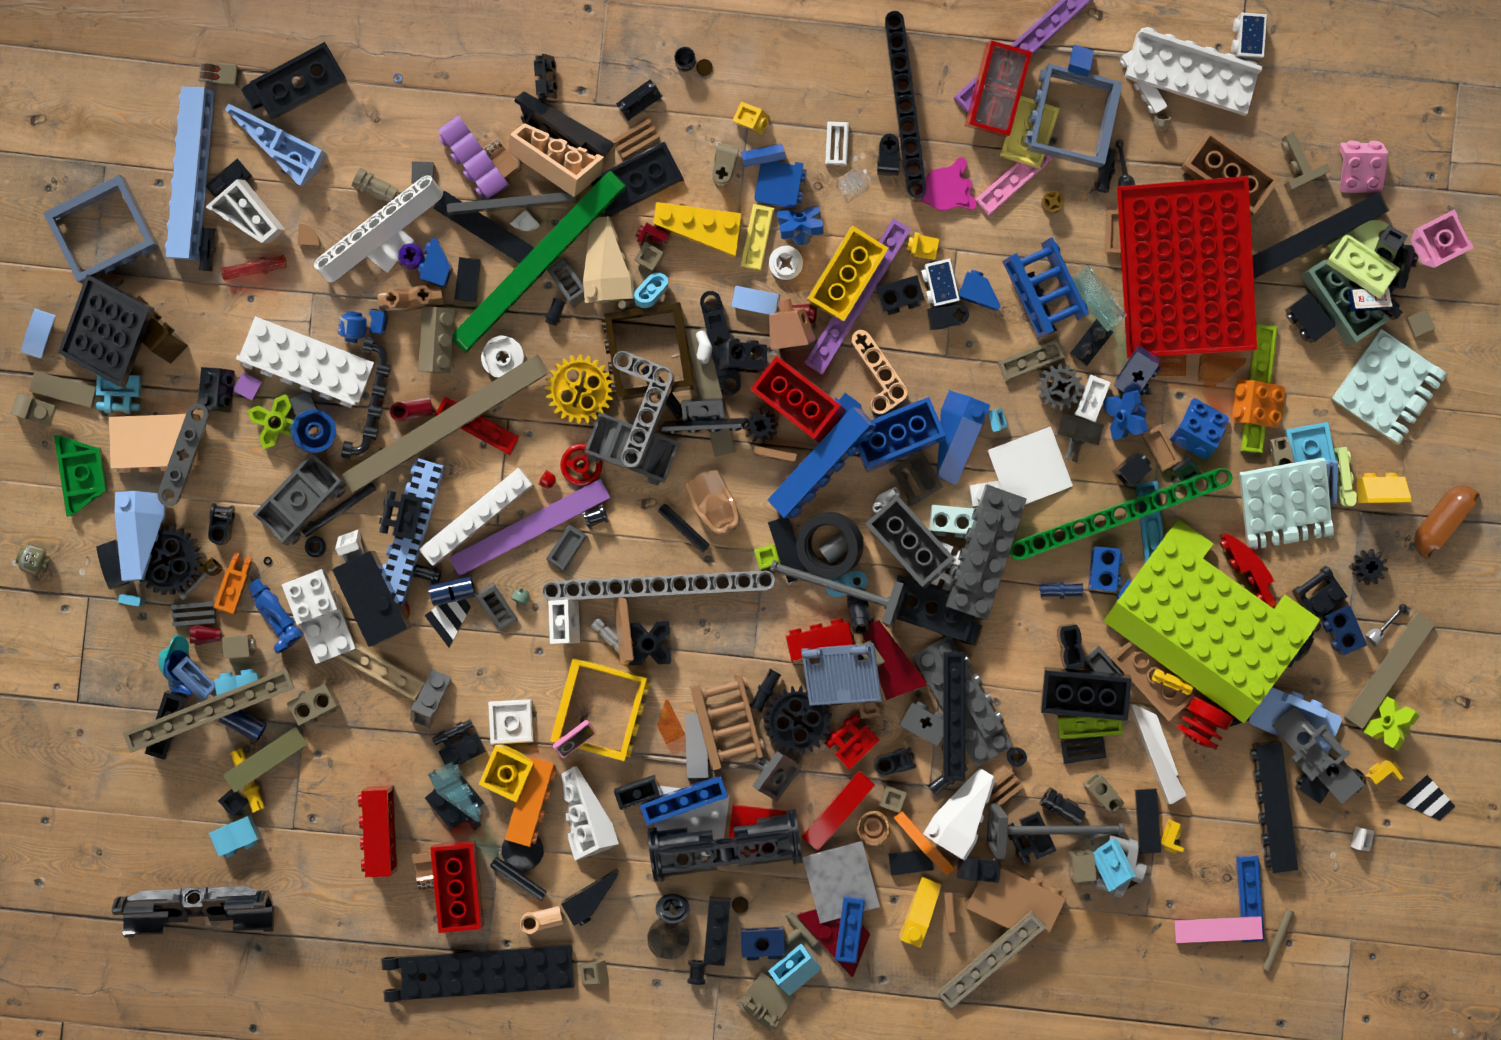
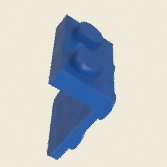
M774 161L760 164L754 196L755 201L796 209V204H801L803 191L799 190L800 182L805 183L807 170L803 169L804 163L795 162V165Z
M1193 398L1181 423L1172 433L1169 440L1207 461L1217 449L1229 422V417L1202 401Z

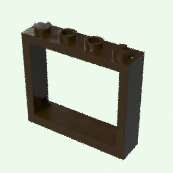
M680 302L604 314L605 320L601 321L602 330L608 336V341L604 342L606 354L611 356V362H608L609 375L613 374L615 382L611 383L612 395H616L618 401L644 397L648 386L622 389L620 370L613 363L617 349L612 322L673 312L684 380L675 381L670 393L694 389ZM656 391L651 396L660 395V392Z

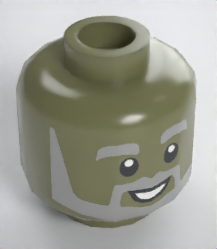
M28 544L24 548H20L15 564H18L19 570L38 575L42 569H47L50 558L46 557L45 549Z

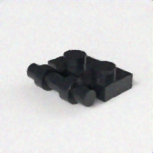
M388 490L387 498H384L383 505H385L383 517H380L379 524H381L379 532L388 534L389 526L394 527L393 536L415 540L424 498L402 493L399 502L395 501L397 492ZM393 507L399 508L396 520L391 519Z
M471 719L465 722L460 721L456 723L455 727L447 731L444 729L439 732V735L432 738L435 745L443 742L446 747L438 752L447 770L487 751L478 732L469 735L467 730L474 727ZM461 734L463 739L452 744L450 738Z
M1039 811L1019 819L1021 826H1045ZM1013 822L1008 824V826H1015ZM1007 835L1009 840H1012L1016 848V856L1021 859L1023 865L1031 862L1028 854L1034 852L1036 859H1040L1057 851L1050 835H1026L1030 843L1026 847H1024L1020 839L1023 835Z

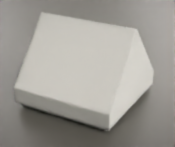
M1355 826L1350 847L1370 851L1375 833L1374 830Z

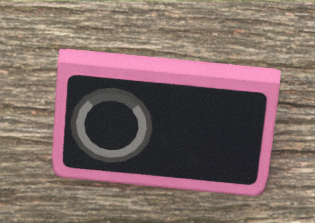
M585 720L554 743L552 747L562 758H565L596 735V730L588 720Z

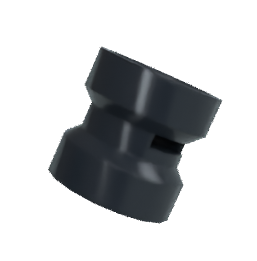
M681 47L675 52V65L680 71L689 72L695 67L696 57L691 48Z

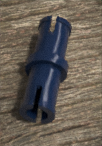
M1059 582V584H1040V598L1059 597L1064 599V597L1072 596L1083 597L1084 594L1083 583L1064 584V582Z

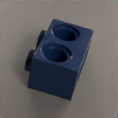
M1342 606L1322 616L1324 619L1322 621L1323 628L1332 637L1330 643L1335 653L1338 652L1339 655H1346L1367 646L1351 606ZM1340 615L1343 623L1340 627H1336L1334 619ZM1349 635L1351 637V644L1345 647L1343 638Z

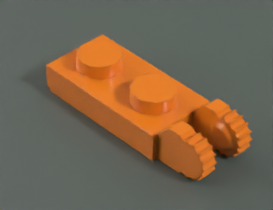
M238 552L234 553L230 565L226 569L213 607L233 615L236 613L253 560L252 557L248 556L244 561L242 571L235 570L240 560V553Z

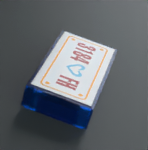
M1389 287L1380 299L1364 288L1347 291L1351 312L1390 310L1393 308Z

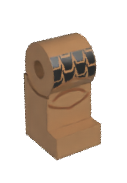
M497 138L483 147L506 181L522 170Z
M431 851L414 852L412 860L415 866L419 892L434 890Z

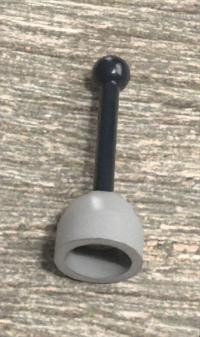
M1400 604L1399 610L1380 629H1371L1367 632L1365 638L1373 646L1378 647L1384 640V630L1402 612L1407 611V606Z

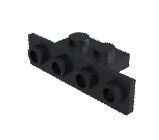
M724 398L682 400L683 420L665 421L660 426V431H667L669 434L678 433L680 430H688L689 433H696L704 429H708L709 432H718L721 429L739 431L746 425L748 419H727Z

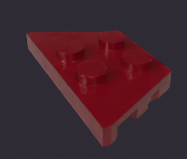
M816 909L799 912L797 917L835 958L840 918L820 923ZM863 924L861 927L857 963L837 961L851 977L856 972L870 936V932Z

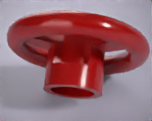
M587 444L573 445L561 457L560 469L562 475L569 483L576 486H587L595 482L602 472L603 463L602 460H599V463H596L594 474L591 477L589 476L587 471L589 460L586 459L588 456L586 454L584 457L578 456L573 460H568V457L573 452L585 450ZM579 461H584L585 467L583 469L577 467ZM567 467H572L575 472L581 473L584 480L573 478L569 474Z

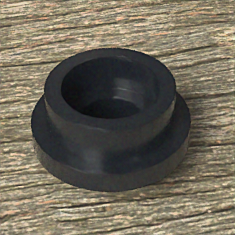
M312 536L305 543V551L311 557H320L326 551V542L319 536ZM314 543L319 544V550H313L312 546Z

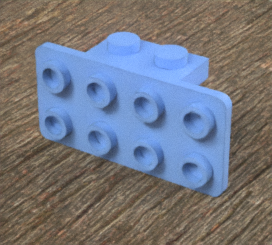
M1272 687L1251 714L1249 724L1281 737L1271 725L1295 706L1316 730L1325 724L1327 726L1326 729L1335 738L1342 718L1324 709L1323 703L1313 699L1311 702L1303 700L1304 695L1294 691L1288 694ZM1301 732L1297 736V741L1305 745L1309 742V735ZM1320 734L1317 735L1315 740L1318 742L1319 747L1328 754L1331 748L1330 745Z

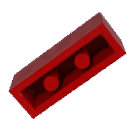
M843 618L830 621L831 625L824 627L822 623L810 625V630L802 631L801 628L789 630V635L785 636L791 661L803 659L801 649L804 648L812 650L819 647L853 645L848 621L843 622Z

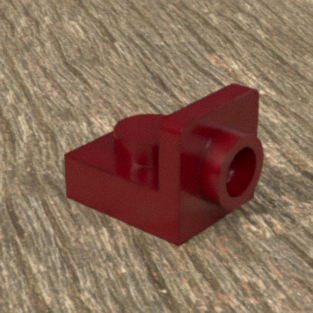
M647 222L645 226L641 225L635 236L638 238L637 243L642 245L647 234L650 235L649 239L659 245L661 242L667 243L670 238L668 233Z

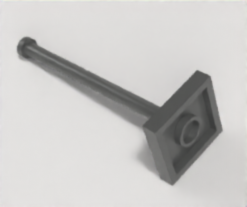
M773 560L770 568L771 573L778 572L884 606L886 611L882 623L885 627L894 629L907 589L903 583L895 581L890 597L884 598L778 564L776 560Z
M989 803L987 845L997 859H1005L1007 835H1124L1123 823H1118L1117 826H1008V817L998 803Z

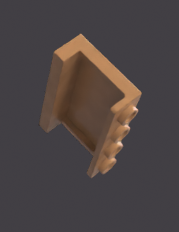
M1001 862L999 883L978 881L971 897L967 899L965 907L1009 929L1032 910L1046 924V929L1033 940L1044 945L1066 900L1061 895L1063 891L1053 886L1048 889L1042 886V881L1031 877L1029 880L1023 877L1024 873L1012 867L1010 871L1004 868V863Z

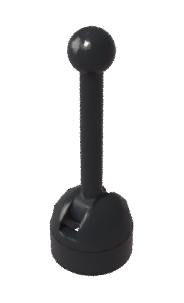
M1119 139L1116 141V146L1119 149L1123 176L1119 178L1118 186L1135 185L1134 178L1131 175H1127L1123 153L1124 141Z

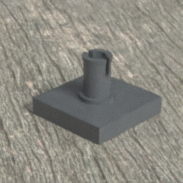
M777 751L770 762L765 757L758 759L763 765L756 762L755 767L762 773L753 784L756 790L776 801L779 800L802 768L800 764Z

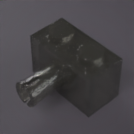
M1060 414L1054 436L1066 438L1069 441L1064 459L1078 463L1082 444L1098 446L1104 425Z

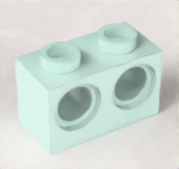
M931 505L929 531H933V535L946 536V532L955 533L954 537L965 538L968 528L972 527L974 521L972 520L974 509ZM938 515L946 517L947 522L945 526L939 527L936 525L935 519ZM961 516L965 517L968 521V525L964 529H960L956 523L957 519Z

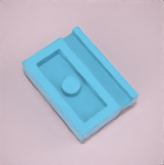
M1117 838L1110 840L1095 852H1092L1095 858V865L1109 892L1115 891L1118 887L1123 886L1136 877Z

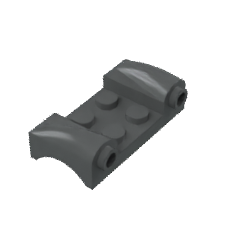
M599 412L584 454L588 455L586 459L595 463H599V460H605L642 474L648 478V483L659 486V483H665L680 442L654 433L642 464L635 468L627 467L622 462L621 456L633 425ZM642 431L638 432L635 436L636 442L641 444L645 441V434ZM634 451L630 452L627 457L631 464L635 463L638 458Z
M311 453L253 515L267 526L282 544L294 545L302 537L300 535L302 533L300 527L328 498H340L346 491V483L318 455Z

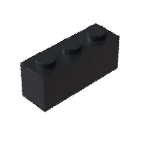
M169 690L165 691L155 720L184 709L188 696ZM175 736L147 746L144 754L166 760Z
M709 896L703 964L725 966L731 898Z

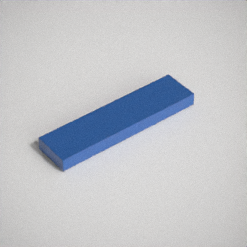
M1259 856L1236 857L1240 917L1261 916L1263 939L1242 940V942H1262L1265 939Z

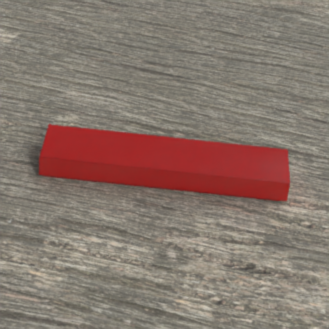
M444 396L435 415H439L457 404V402ZM479 416L460 428L508 455H511L520 438L483 416Z

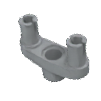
M1110 835L1108 842L1112 839H1118L1136 875L1131 881L1142 883L1147 865L1137 862L1138 841L1133 839L1126 840ZM1097 876L1094 888L1112 893L1114 897L1122 898L1131 881L1118 887L1115 891L1109 892L1102 877Z

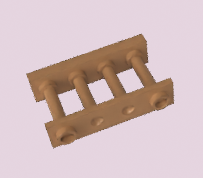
M739 673L735 674V682L706 690L700 688V685L690 686L712 770L720 769V763H723L726 759L755 752L756 757L761 758L763 757L762 752L765 751L762 739L757 737L745 690L749 689L746 677H742ZM739 690L742 702L714 710L706 709L704 701L707 698ZM745 711L747 723L718 731L715 729L711 730L710 721H713V718ZM750 731L752 744L722 752L721 750L717 751L715 742H718V739Z

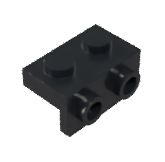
M201 367L198 404L206 406L209 411L230 413L235 371Z

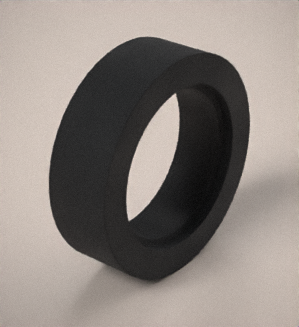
M836 512L822 513L807 521L799 531L796 542L797 554L803 566L813 575L825 579L837 578L852 570L860 561L863 553L862 534L857 525L847 516ZM829 525L836 527L845 535L848 542V554L841 564L828 565L821 562L815 556L812 549V537L820 526Z

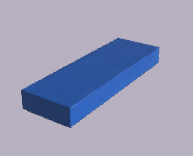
M843 896L835 961L857 963L865 899Z

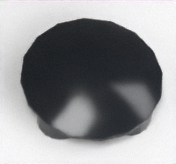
M539 837L536 844L532 843L531 847L504 839L501 854L504 862L515 870L528 871L534 869L540 863L544 855V846Z

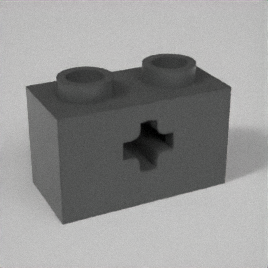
M919 701L916 704L911 702L899 725L938 746L943 738V714L938 711L935 714L927 711L929 707ZM929 717L930 726L925 725L922 727L921 718L926 719Z

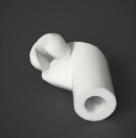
M699 331L696 333V338L699 342L696 354L697 360L702 364H706L710 361L713 348L706 332Z
M893 487L879 494L872 506L873 511L877 513L896 495L900 496L899 490Z

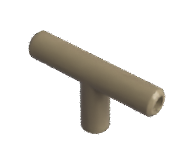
M793 911L787 912L786 918L796 929L784 938L785 943L791 945L802 935L812 947L816 946L819 942Z

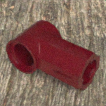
M430 397L396 402L390 407V415L397 422L434 415ZM400 406L404 407L406 410L405 415L397 418L395 416V409Z

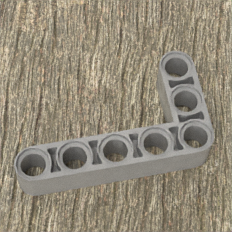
M621 351L615 354L613 358L614 366L618 370L650 382L621 456L624 465L635 468L640 466L644 460L674 384L675 375L672 370ZM623 356H628L629 364L626 367H621L619 364V360ZM642 364H648L649 372L646 375H641L639 367ZM668 372L669 380L666 383H661L659 381L660 373ZM656 391L660 392V402L653 403L651 395ZM650 411L653 414V420L647 424L643 420V415ZM642 431L646 438L643 443L639 444L636 442L635 436L638 432ZM634 451L638 458L635 463L631 464L627 457L630 452Z

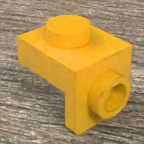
M1387 760L1381 764L1376 763L1369 769L1370 773L1366 775L1369 781L1374 784L1379 783L1390 773L1396 780L1401 781L1404 779L1400 774L1403 771L1396 762L1392 763Z

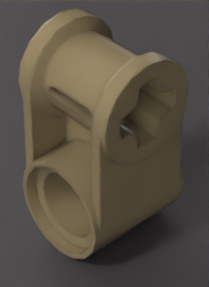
M718 143L712 178L717 186L724 187L730 183L738 157V147ZM721 171L725 172V176L723 177V179H719L718 174H720Z

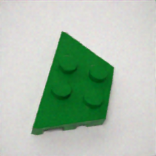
M54 435L66 517H70L108 491L101 448L70 438Z

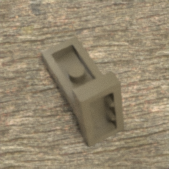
M1294 132L1281 139V147L1292 161L1290 162L1291 169L1299 176L1284 184L1287 192L1331 171L1328 164L1311 170Z

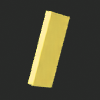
M753 204L740 267L757 271L762 270L774 208Z

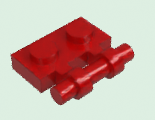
M856 714L850 719H845L843 721L844 724L836 732L833 731L829 735L830 738L825 742L829 749L835 744L840 747L834 754L849 770L880 741L866 725L858 730L855 725L861 719ZM850 730L854 735L844 743L841 738Z

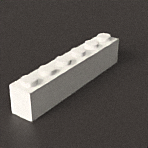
M517 468L419 550L432 566H436L534 484L521 468Z

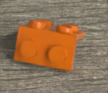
M1237 380L1231 422L1279 428L1282 419L1285 387L1256 380Z

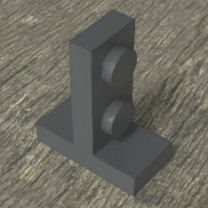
M431 669L417 701L411 707V722L430 729L433 717L451 681L450 676Z

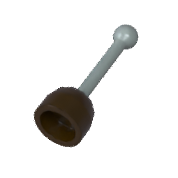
M211 557L205 563V573L197 579V582L191 585L190 589L180 593V598L183 600L187 599L188 594L208 575H218L223 570L222 565Z

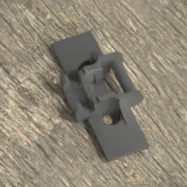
M1293 706L1271 725L1295 751L1296 754L1291 757L1294 763L1298 764L1311 781L1318 777L1341 804L1365 785L1344 762V759L1351 754L1350 751H1346L1326 729L1327 726L1325 724L1316 730L1300 711ZM1301 732L1309 735V742L1305 745L1297 741V736ZM1320 734L1339 755L1335 761L1319 747L1318 742L1315 740L1317 735ZM1329 765H1335L1339 770L1338 775L1334 778L1329 777L1326 773Z

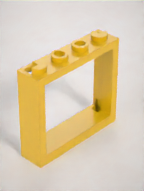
M575 657L572 658L550 741L556 743L564 737L562 732L581 666L639 682L621 752L587 742L577 748L625 761L626 756L631 757L633 745L630 744L632 736L636 737L639 724H636L637 715L642 716L645 704L641 703L643 695H647L650 683L647 682L648 677Z

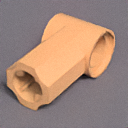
M559 906L536 912H527L520 921L522 931L527 934L563 925ZM526 918H533L536 921V925L528 928L525 926L524 920Z

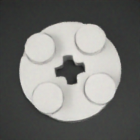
M497 336L490 339L481 354L484 369L496 378L522 364L525 359L521 345L513 338L507 336ZM502 351L504 354L509 355L506 363L497 360Z

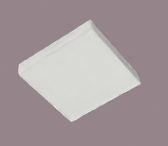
M532 699L488 702L491 745L534 742Z

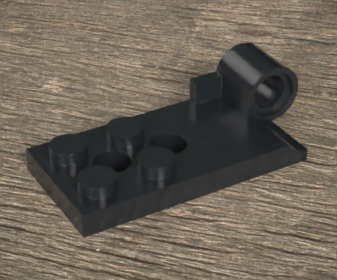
M323 42L250 81L241 91L252 110L264 106L272 120L347 81L327 44ZM314 66H320L323 69V73L320 76H314L311 73V69ZM296 76L303 77L305 80L304 84L295 86L292 83L293 78Z
M901 575L897 576L896 581L903 583L907 588L897 620L945 635L972 646H977L983 625L973 622L974 616L946 607L950 591L932 585L924 589L916 580ZM909 596H915L918 599V604L913 608L906 605V599ZM933 602L938 605V611L935 614L927 613L926 606L929 603Z

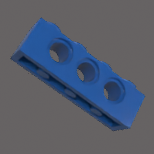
M722 775L661 795L659 798H652L651 801H644L640 803L646 825H650L728 798V792Z

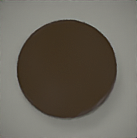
M701 59L698 61L696 70L700 75L707 76L712 72L713 66L709 60Z
M742 896L736 897L732 902L733 910L737 913H744L748 909L747 899Z

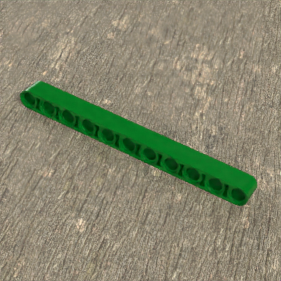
M612 171L606 173L454 331L452 341L464 353H467L540 278L541 272L545 268L547 270L618 197L626 185Z
M1216 468L1013 541L1009 554L1015 560H1023L1217 491L1232 483V473L1225 468ZM1219 472H1224L1227 476L1226 481L1222 484L1218 483L1216 479ZM1199 479H1204L1206 482V488L1203 491H1199L1196 488V482ZM1180 486L1186 489V495L1183 498H1178L1175 493L1176 489ZM1162 493L1165 495L1166 501L1163 505L1159 506L1155 502V497ZM1138 501H1143L1146 506L1145 510L1141 513L1135 510V504ZM1118 508H1123L1125 511V517L1121 520H1117L1114 516ZM1099 515L1105 518V524L1102 527H1096L1094 524V519ZM1083 523L1085 526L1084 532L1076 534L1074 532L1075 524ZM1062 530L1065 534L1064 539L1059 542L1055 541L1053 538L1055 531ZM1037 537H1042L1045 542L1044 546L1040 549H1036L1033 546V541ZM1017 544L1024 546V553L1021 556H1016L1013 553V548Z

